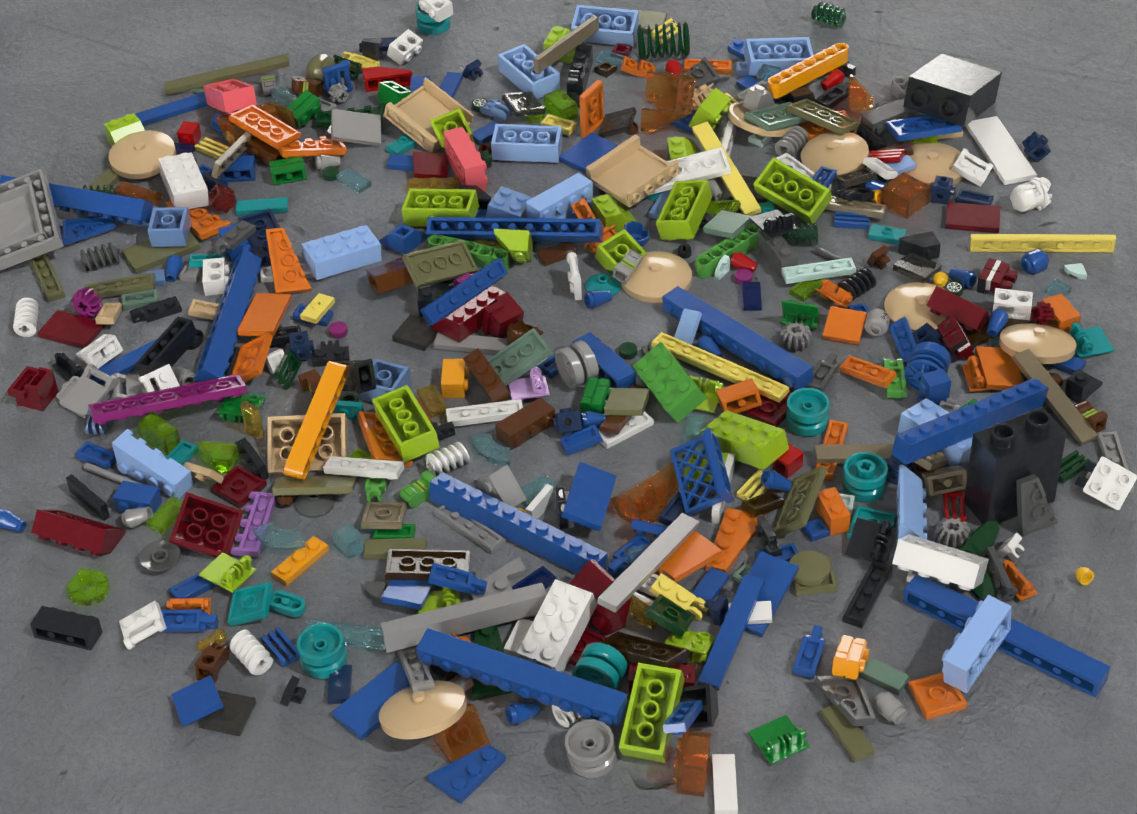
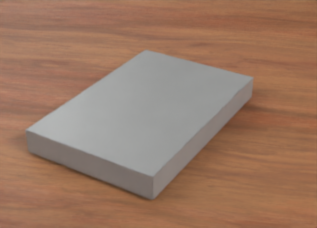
M332 109L331 140L380 146L381 115Z

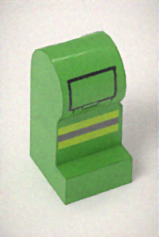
M428 470L421 474L422 478L404 486L400 491V498L410 507H416L429 500L430 481L435 476Z

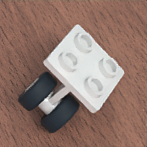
M1101 457L1098 463L1087 461L1083 468L1087 475L1086 477L1079 476L1075 485L1083 488V492L1117 511L1120 510L1137 479V475L1105 457Z

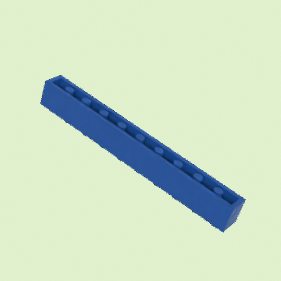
M1 175L0 184L17 177ZM49 183L54 207H59L61 211L69 212L74 210V213L81 215L87 212L89 216L98 217V215H103L102 218L113 220V217H115L117 221L127 223L128 220H131V223L142 225V222L148 224L150 222L154 203Z
M428 217L426 234L429 237L437 234L466 241H497L494 229L529 230L533 242L602 243L604 225L600 219Z
M243 249L235 258L193 378L198 382L226 377L224 372L230 365L228 360L233 355L234 350L232 348L238 341L236 337L238 335L237 329L246 314L244 312L250 305L248 300L254 293L252 288L258 281L256 276H258L262 269L260 266L262 259L246 249Z
M679 286L662 296L663 311L679 321L684 309L701 312L702 316L697 328L699 333L711 337L718 345L726 348L731 353L744 359L784 385L789 386L794 391L804 388L813 381V367Z
M1033 378L901 432L895 437L892 455L907 465L973 437V433L1028 413L1031 410L1041 408L1044 405L1048 387L1041 383L1040 380Z
M443 472L430 481V501L440 506L444 505L446 509L458 512L460 516L470 521L472 519L487 526L500 536L576 574L591 559H594L606 571V552Z
M918 573L904 589L903 603L962 632L965 629L964 626L967 619L973 617L976 613V607L979 603L930 578L922 577ZM1011 618V630L998 647V650L1096 698L1108 680L1110 666Z
M429 628L426 629L416 648L419 660L426 665L432 664L446 672L453 671L459 673L464 678L471 677L477 679L485 685L492 684L503 691H512L524 698L536 699L544 705L551 704L565 712L572 711L578 713L583 718H593L602 721L608 726L614 725L618 727L628 707L626 693Z

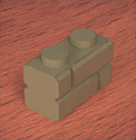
M954 465L921 472L920 479H922V488H926V494L934 496L938 495V493L944 494L966 489L967 474L964 468Z

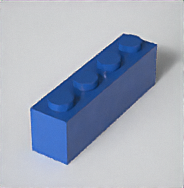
M589 332L573 341L575 343L582 340L589 345L598 363V378L609 379L611 381V388H630L631 385H636L637 373L635 369L624 362L622 357L616 355L600 338Z

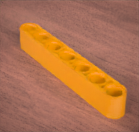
M837 43L770 77L767 82V91L771 93L773 99L780 98L840 67L848 61L849 46L845 43Z
M332 361L327 363L284 467L285 476L300 480L306 479L347 379L348 365Z

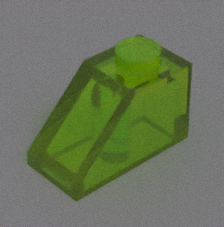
M209 441L198 442L201 458L212 470L217 473L227 474L236 467L239 460L237 444Z

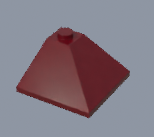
M186 492L169 543L215 558L221 553L230 555L244 511Z

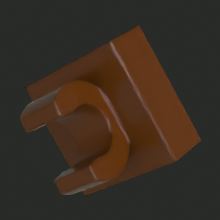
M883 245L872 252L867 264L871 268L876 264L881 270L886 268L887 263L890 262L889 257L886 256L889 249Z

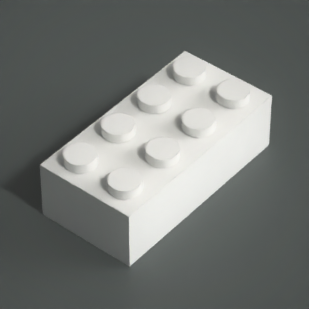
M192 152L158 158L160 175L173 207L193 209L209 206L208 189Z
M908 534L898 540L892 564L898 565V569L910 571L911 569L917 571L918 575L930 578V576L938 578V581L941 583L950 584L952 582L958 584L960 589L970 591L982 584L989 559Z
M555 579L517 652L520 659H536L538 665L542 664L544 667L563 673L597 606L593 593Z

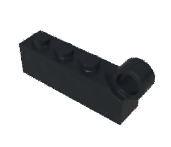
M581 44L576 46L567 79V92H576L579 96L585 92L593 63L592 45Z
M178 316L134 365L139 377L168 364L172 368L190 346L197 348L202 344L203 332L195 328L192 320ZM154 378L149 379L151 384L157 385Z

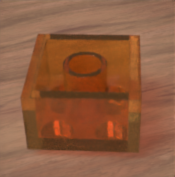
M903 172L881 188L880 204L887 205L888 209L908 219L929 203L931 186Z
M687 730L682 735V738H678L676 748L678 754L674 757L673 770H675L673 784H677V794L704 797L710 764L711 733Z

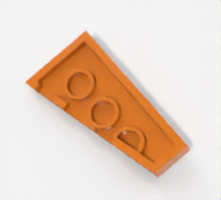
M326 136L319 137V140L315 141L311 138L305 139L302 143L296 140L278 149L281 156L285 158L295 156L306 158L308 156H319L320 154L338 157L347 154V148L342 141L331 140V138Z
M171 200L165 202L166 207H173ZM204 208L188 209L192 222L190 230L201 241L219 234V228L231 225V222L227 220L222 221L217 215L212 216L208 214V210Z
M284 228L266 229L275 293L296 294L312 292V288L306 279V275L299 264V260L292 249Z
M359 411L357 419L372 459L403 462L376 416V412ZM413 460L405 462L404 467H411Z
M732 508L726 509L714 544L722 549V556L707 564L706 571L713 567L728 573L739 558L741 551H744L750 539L755 537V526L758 525L756 517H753L746 511Z

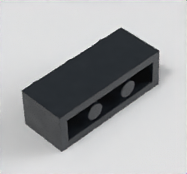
M41 606L30 624L34 638L90 651L102 634L99 618L77 614L72 611L59 610L54 607Z

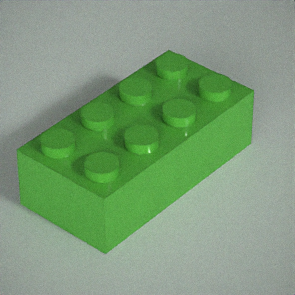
M659 342L632 366L665 410L678 423L707 399L705 394L662 342Z

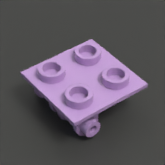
M533 367L530 370L529 378L516 379L509 384L512 400L550 396L546 378L542 376L541 369L538 367Z

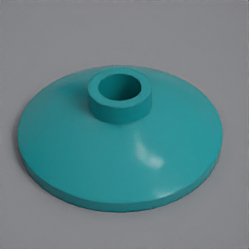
M600 273L591 276L586 281L585 288L587 292L609 290L612 296L620 291L621 282L612 277V274Z

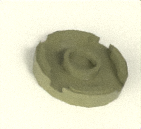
M812 550L796 553L790 560V563L799 566L794 579L801 585L817 586L829 578L831 571L830 561L820 552Z

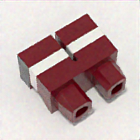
M989 258L978 278L977 292L984 294L985 290H989L995 294V288L1012 290L1013 283L1017 281L1018 271L1010 270L1009 263Z
M953 315L937 325L951 352H955L958 360L963 358L966 361L970 356H974V347L963 327Z

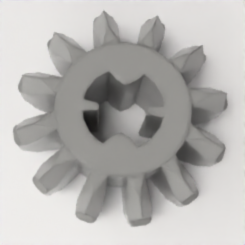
M788 322V325L782 328L780 339L783 347H787L788 351L791 349L803 351L804 348L809 347L812 334L809 326H804V323L798 324L795 322L792 324Z
M951 516L949 520L943 518L941 522L937 523L934 536L939 544L952 548H961L966 544L970 536V528L967 527V522H961L960 518L953 519Z

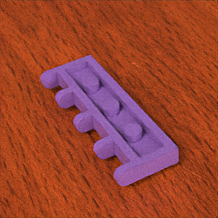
M249 493V498L254 500L253 505L248 504L245 506L244 510L250 514L248 519H241L240 526L245 527L243 534H236L235 540L240 542L239 547H232L230 552L232 555L259 557L277 501V496H274L273 493Z

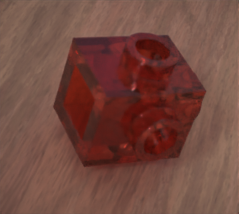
M218 183L208 193L209 203L217 211L221 210L227 213L237 202L234 191L230 187H224Z

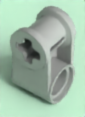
M895 75L892 78L891 94L898 100H905L908 80L905 76Z

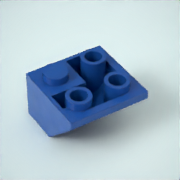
M401 222L382 237L379 242L404 255L415 249L428 238V235Z

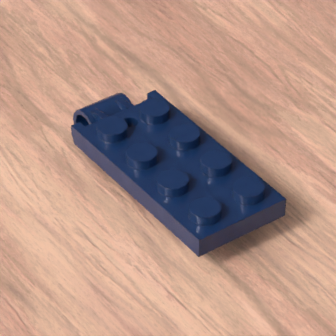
M268 209L239 217L238 222L244 220L256 226V232L247 240L253 254L262 259L261 264L267 261L268 265L271 266L266 229L280 228L272 210Z

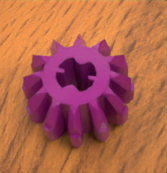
M85 287L75 292L71 299L73 302L71 307L75 308V313L79 312L80 316L91 318L98 315L103 307L101 303L103 299L98 297L99 293H94L93 288L88 289Z

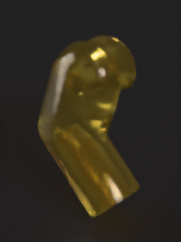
M221 628L216 629L214 634L197 642V646L203 652L212 642L216 644L224 643L227 639V634Z

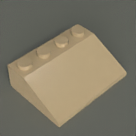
M345 413L332 414L309 472L324 471L323 467L330 456L347 457L348 419ZM305 415L268 417V474L284 473L286 461Z

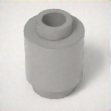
M881 692L874 700V708L889 722L898 724L907 715L905 706L890 692Z

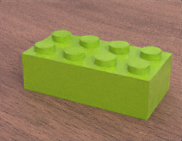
M774 157L753 184L757 194L786 211L795 214V216L812 226L833 199L830 189Z
M708 179L675 181L656 221L661 240L694 239L713 197Z
M409 188L401 211L404 224L413 227H427L428 217L475 218L479 203L476 190Z
M408 385L372 399L376 416L404 463L440 448L434 427Z
M727 410L701 430L702 436L703 430L708 428L712 430L718 438L721 452L735 454L736 461L762 470L766 469L789 450L785 429Z
M638 663L619 744L622 755L666 763L672 733H664L663 724L680 703L685 680L682 670Z

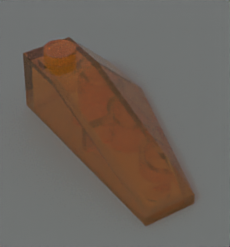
M673 463L610 498L619 517L631 523L633 518L654 523L658 519L661 510L667 506L669 498L679 488Z

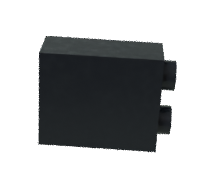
M940 54L909 76L903 107L965 127L995 103L1002 72Z
M1043 407L973 433L964 503L982 524L992 520L1002 523L1017 517L1016 480L1033 474L1039 477L1046 493L1047 502L1052 503L1055 501L1067 432Z

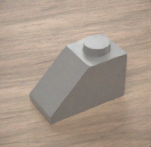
M756 85L748 88L743 107L754 111L775 106L771 93L765 90L763 86Z

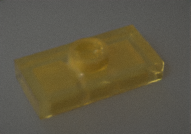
M435 384L417 389V394L430 418L446 413L448 406Z
M244 401L240 406L245 431L257 439H261L264 436L259 408Z

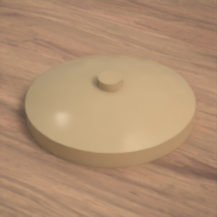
M744 101L731 104L728 111V118L736 126L762 136L783 137L793 126L766 131L744 119L745 113L750 112L749 109L743 107Z
M151 130L138 131L119 139L110 149L108 157L112 170L119 176L129 179H144L159 174L158 158L176 155V148L173 140L162 132Z
M828 132L811 139L803 147L801 163L814 173H817L821 166L837 170V176L834 180L844 179L858 173L865 167L863 160L869 157V149L866 141L854 133L848 132L840 135L836 132Z
M924 142L915 144L914 154L909 155V157L916 163L917 168L901 176L909 183L922 188L930 189V184L935 181L936 175L953 178V185H955L964 178L951 170L961 152L952 146L942 143Z
M652 251L646 252L647 256L643 257L642 262L625 285L621 282L623 290L632 298L648 303H663L662 296L677 286L688 291L692 283V271L689 264L681 257L668 252Z
M915 282L903 284L893 289L887 295L884 303V311L890 317V324L905 316L912 332H915L926 323L930 324L934 329H938L937 325L946 320L947 316L942 313L938 316L930 312L931 308L926 306L937 285Z
M1034 323L1015 324L1006 327L1000 333L999 345L1004 352L1012 357L1015 354L1030 349L1041 364H1056L1065 362L1075 355V339L1065 331L1052 326Z
M434 681L435 689L413 693L411 686L391 696L383 704L379 712L381 727L387 735L397 739H419L437 734L452 726L462 717L467 708L465 693L459 685L449 681Z

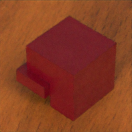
M508 292L496 297L495 303L484 308L482 331L485 335L491 333L493 337L506 338L508 325L516 323L518 320H523L524 311Z
M26 366L7 390L9 396L15 397L17 405L39 411H44L59 392L53 370L43 367L37 369Z

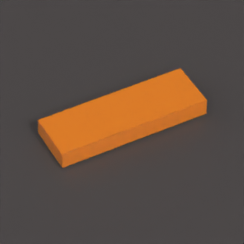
M684 59L683 72H688L694 64L700 63L701 59ZM708 60L717 74L731 75L732 60Z
M851 355L839 367L840 372L885 389L897 377L896 372Z

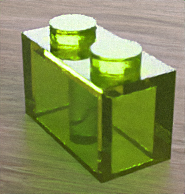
M561 89L544 95L543 107L545 111L553 116L567 120L578 118L577 103Z
M153 412L138 422L141 438L166 456L181 442L178 429Z

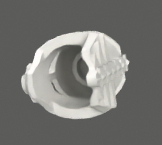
M1034 177L1029 182L1014 187L1010 195L1013 209L1019 212H1027L1036 207L1041 211L1049 205L1052 194H1048L1051 186L1050 181L1044 177Z

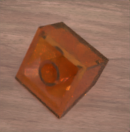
M849 74V110L870 111V107H873L872 95L853 74Z
M122 181L113 190L114 195L146 200L154 203L153 207L164 197L163 193L126 181Z
M467 703L464 714L456 723L433 735L435 742L450 763L487 744L491 745L474 704Z

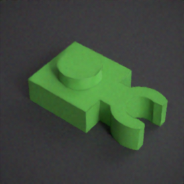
M366 477L365 490L368 502H371L373 497H378V502L382 501V493L386 492L387 478Z

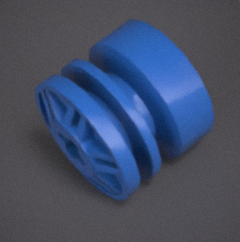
M928 341L917 344L911 352L904 371L906 382L913 389L920 391L921 374L942 368L947 373L951 362L949 352L935 342Z

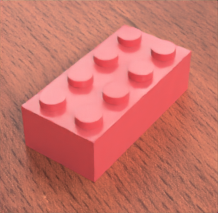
M234 78L203 85L207 105L217 108V110L227 112V114H233L237 110L244 109L252 104L254 106L257 105L254 87Z
M463 127L443 131L447 161L460 185H476L486 192L488 179L485 171H487L485 161H482L480 152L476 151L475 143L471 142L469 133H466Z

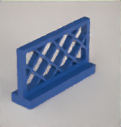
M710 428L702 431L703 436L670 450L685 513L688 516L722 501H725L727 504L735 501L718 438ZM704 443L700 453L694 451L697 445ZM684 451L687 452L683 460L677 458V454ZM692 454L698 456L694 464L687 463ZM703 458L708 459L705 468L699 467ZM685 466L691 468L687 476L681 474ZM696 470L702 472L698 480L692 479ZM707 474L712 475L709 484L703 483ZM689 482L695 483L691 492L685 490ZM700 486L706 487L702 496L696 495ZM711 490L717 492L716 497L707 499ZM692 499H699L697 505L690 508L689 504Z

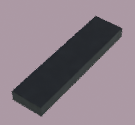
M875 560L872 561L843 615L842 622L861 629L863 628L892 572L893 566Z

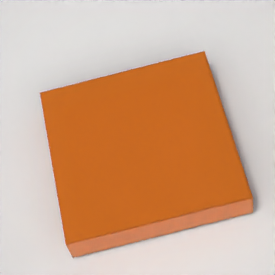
M830 306L822 339L859 345L867 312Z
M943 672L908 682V688L926 720L967 708V702L961 691L944 682Z

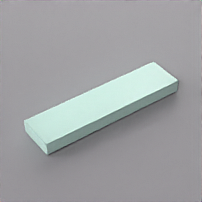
M852 258L781 268L786 284L850 275L856 272Z

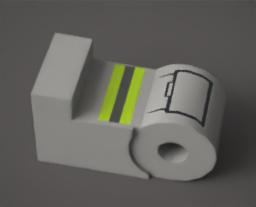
M274 70L260 73L264 96L277 94Z
M630 249L621 262L615 266L612 277L626 285L642 262L643 256ZM619 272L625 275L626 277H621L619 275Z

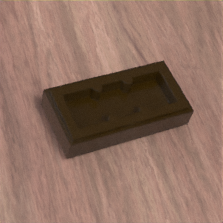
M769 491L743 501L741 509L753 517H757L782 507L785 500L774 492Z

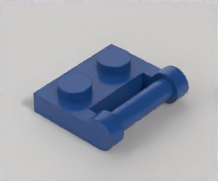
M343 60L339 64L322 68L327 98L331 96L328 92L332 85L337 83L342 85L340 71H343L344 85L348 88L346 92L353 91L349 71L351 67L350 61Z

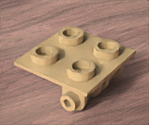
M705 83L697 89H692L688 92L687 97L684 96L678 100V104L674 108L688 102L691 110H697L713 91L710 87L714 84L706 85Z

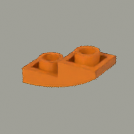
M625 56L620 70L639 77L653 78L656 67L643 59L640 63H637L634 59Z

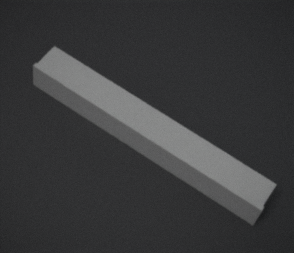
M538 583L380 623L386 653L418 645L427 628L451 636V633L459 635L537 615L548 593L543 584Z

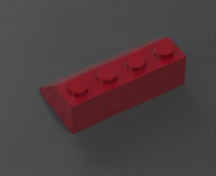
M490 286L431 326V329L460 343L482 327L484 308L495 303V298L506 292L497 287Z
M37 509L31 533L39 535L38 538L50 541V539L56 540L55 543L58 545L67 546L70 544L73 545L75 550L85 551L87 549L90 550L92 555L102 556V554L113 551L125 535L126 530L61 510Z

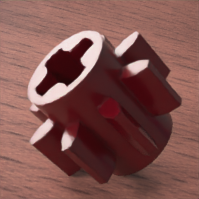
M1037 302V306L1032 308L1031 317L1035 320V324L1048 325V321L1053 320L1054 309L1050 307V303Z

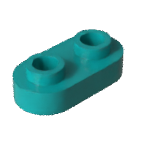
M282 590L272 592L270 610L291 617H299L306 612L307 607L304 598Z

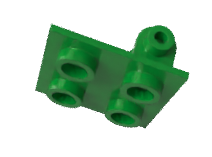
M794 300L781 301L783 317H781L780 324L785 326L788 325V322L794 324V321L797 323L799 321L804 323L805 321L804 326H809L810 331L818 329V324L820 323L818 306L812 303H797Z
M242 394L238 397L227 396L217 410V413H220L219 417L223 421L238 422L239 419V423L244 421V423L254 424L258 422V415L255 414L266 397L257 394Z
M787 715L748 732L771 765L810 747L804 739L807 736L803 728H796Z

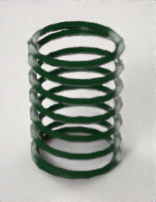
M685 21L683 24V41L681 23L678 22V52L675 45L673 23H670V53L666 36V24H662V52L658 25L655 24V54L650 25H647V54L643 26L639 25L637 35L640 59L642 60L644 57L648 59L650 51L654 59L658 53L663 58L665 52L668 57H671L673 51L677 57L680 55V52L684 56H688L690 54V37L687 22Z

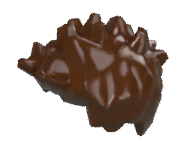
M518 320L516 323L508 325L507 342L513 343L533 328L540 336L543 334V331L539 330L538 327L525 324L523 320Z

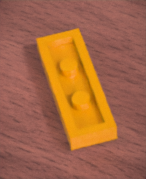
M315 536L311 537L271 571L272 578L287 587L329 551L328 544Z

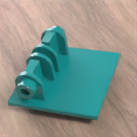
M1074 322L1071 325L1070 332H1066L1075 339V352L1079 358L1115 351L1100 326L1082 329L1081 324Z

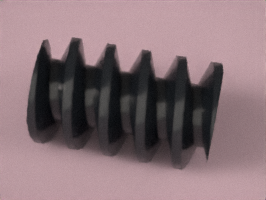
M863 267L837 284V291L841 287L850 292L851 296H853L852 301H854L860 295L865 294L866 291L876 286V279L868 268Z

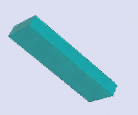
M288 197L239 200L236 202L237 216L250 215L271 209L273 213L288 212Z

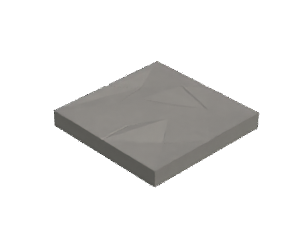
M43 169L0 184V271L64 246L48 178Z

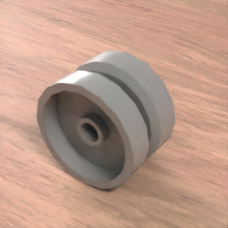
M580 340L570 344L569 347L566 346L555 352L554 357L557 370L568 387L575 388L583 384L584 381L587 382L589 377H598L599 367L597 360L586 342Z
M589 719L576 723L568 730L565 736V748L569 764L576 774L585 778H598L606 775L613 769L617 761V750L614 735L608 725L602 721Z

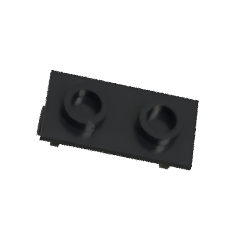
M859 124L856 135L866 141L870 151H878L880 148L887 147L884 140L862 124Z
M63 352L55 354L56 363L52 365L54 369L68 380L73 376L79 378L82 376L84 369L68 358Z

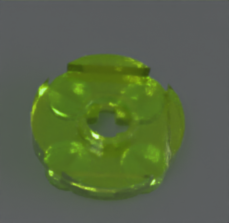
M80 569L71 578L67 586L71 600L80 606H90L91 602L98 601L99 603L103 601L110 592L107 574L98 570Z

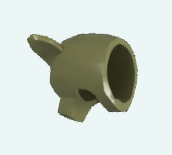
M326 54L315 55L307 65L306 77L323 81L322 85H324L322 68L336 65L334 60Z

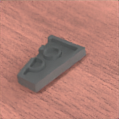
M704 57L700 63L694 64L688 72H683L671 81L670 87L679 97L688 94L692 89H697L705 83L706 85L720 83L721 77Z
M1033 474L1016 480L1018 532L1024 536L1057 524V519L1053 516L1051 505L1047 502L1046 493L1039 477Z
M816 676L815 684L853 726L875 725L876 717L859 676L856 680L846 678L845 676Z

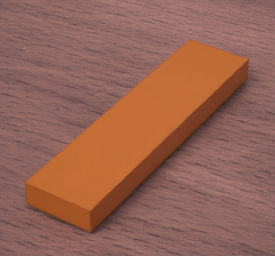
M829 420L822 445H843L849 423ZM817 463L815 469L824 466L828 470L824 480L833 481L838 464Z

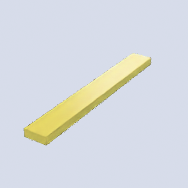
M708 121L692 127L693 133L704 151L723 147ZM724 149L732 174L720 176L744 215L753 216L760 213L761 207Z
M971 234L969 252H1029L1040 249L1043 252L1114 253L1116 235Z
M663 332L651 342L652 348L659 342H662L675 358L735 384L752 378L759 390V394L780 403L789 393V386Z

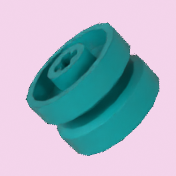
M419 2L417 3L415 11L417 28L420 32L436 35L450 28V17L438 23L420 8Z
M801 388L792 392L787 399L786 424L790 431L804 437L816 436L824 432L829 423V398L825 393L814 388Z
M858 452L849 456L845 460L843 468L842 488L844 493L855 496V501L867 503L880 499L885 494L888 466L886 461L881 456L871 452Z
M324 623L312 625L303 630L298 636L297 649L302 669L307 675L318 679L329 678V674L336 672L343 665L347 664L348 657L343 635L336 626Z
M590 643L585 647L580 659L572 670V676L617 690L621 679L627 671V661L618 650L610 645Z

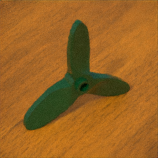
M992 520L982 524L970 535L965 546L958 550L981 556L985 549L992 547L999 534V523ZM987 571L985 572L982 584L971 589V592L980 601H984L988 595L994 597L995 593Z

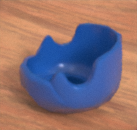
M633 221L624 225V229L640 246H644L649 241V230L645 231L642 223Z

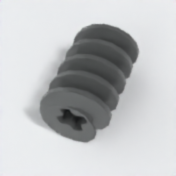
M111 242L108 243V248L101 244V250L94 246V252L87 248V254L84 250H80L85 271L86 266L92 270L93 264L99 268L100 262L103 266H106V261H109L112 265L113 259H116L118 263L120 262L116 246H113Z

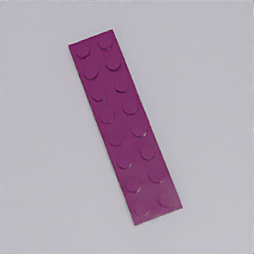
M239 374L88 404L94 424H106L110 420H126L129 416L136 415L140 417L147 415L149 412L155 411L160 413L173 407L180 409L188 404L200 405L208 400L219 401L227 396L238 397L242 393H247V390Z

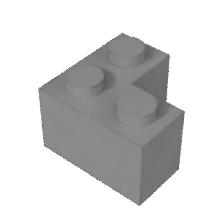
M508 464L491 469L473 480L476 489L512 507L527 500Z

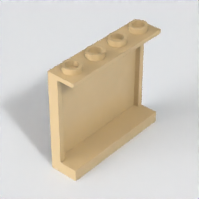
M426 77L424 78L423 86L395 105L389 102L386 104L384 112L385 118L429 153H435L442 148L429 120L460 108L469 127H471L474 115Z
M633 135L586 167V176L592 181L593 185L629 208L679 174V162L677 159L672 163L665 161L640 145V137L637 135Z

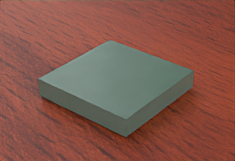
M722 210L703 227L704 233L734 239L752 222L749 219L751 216Z

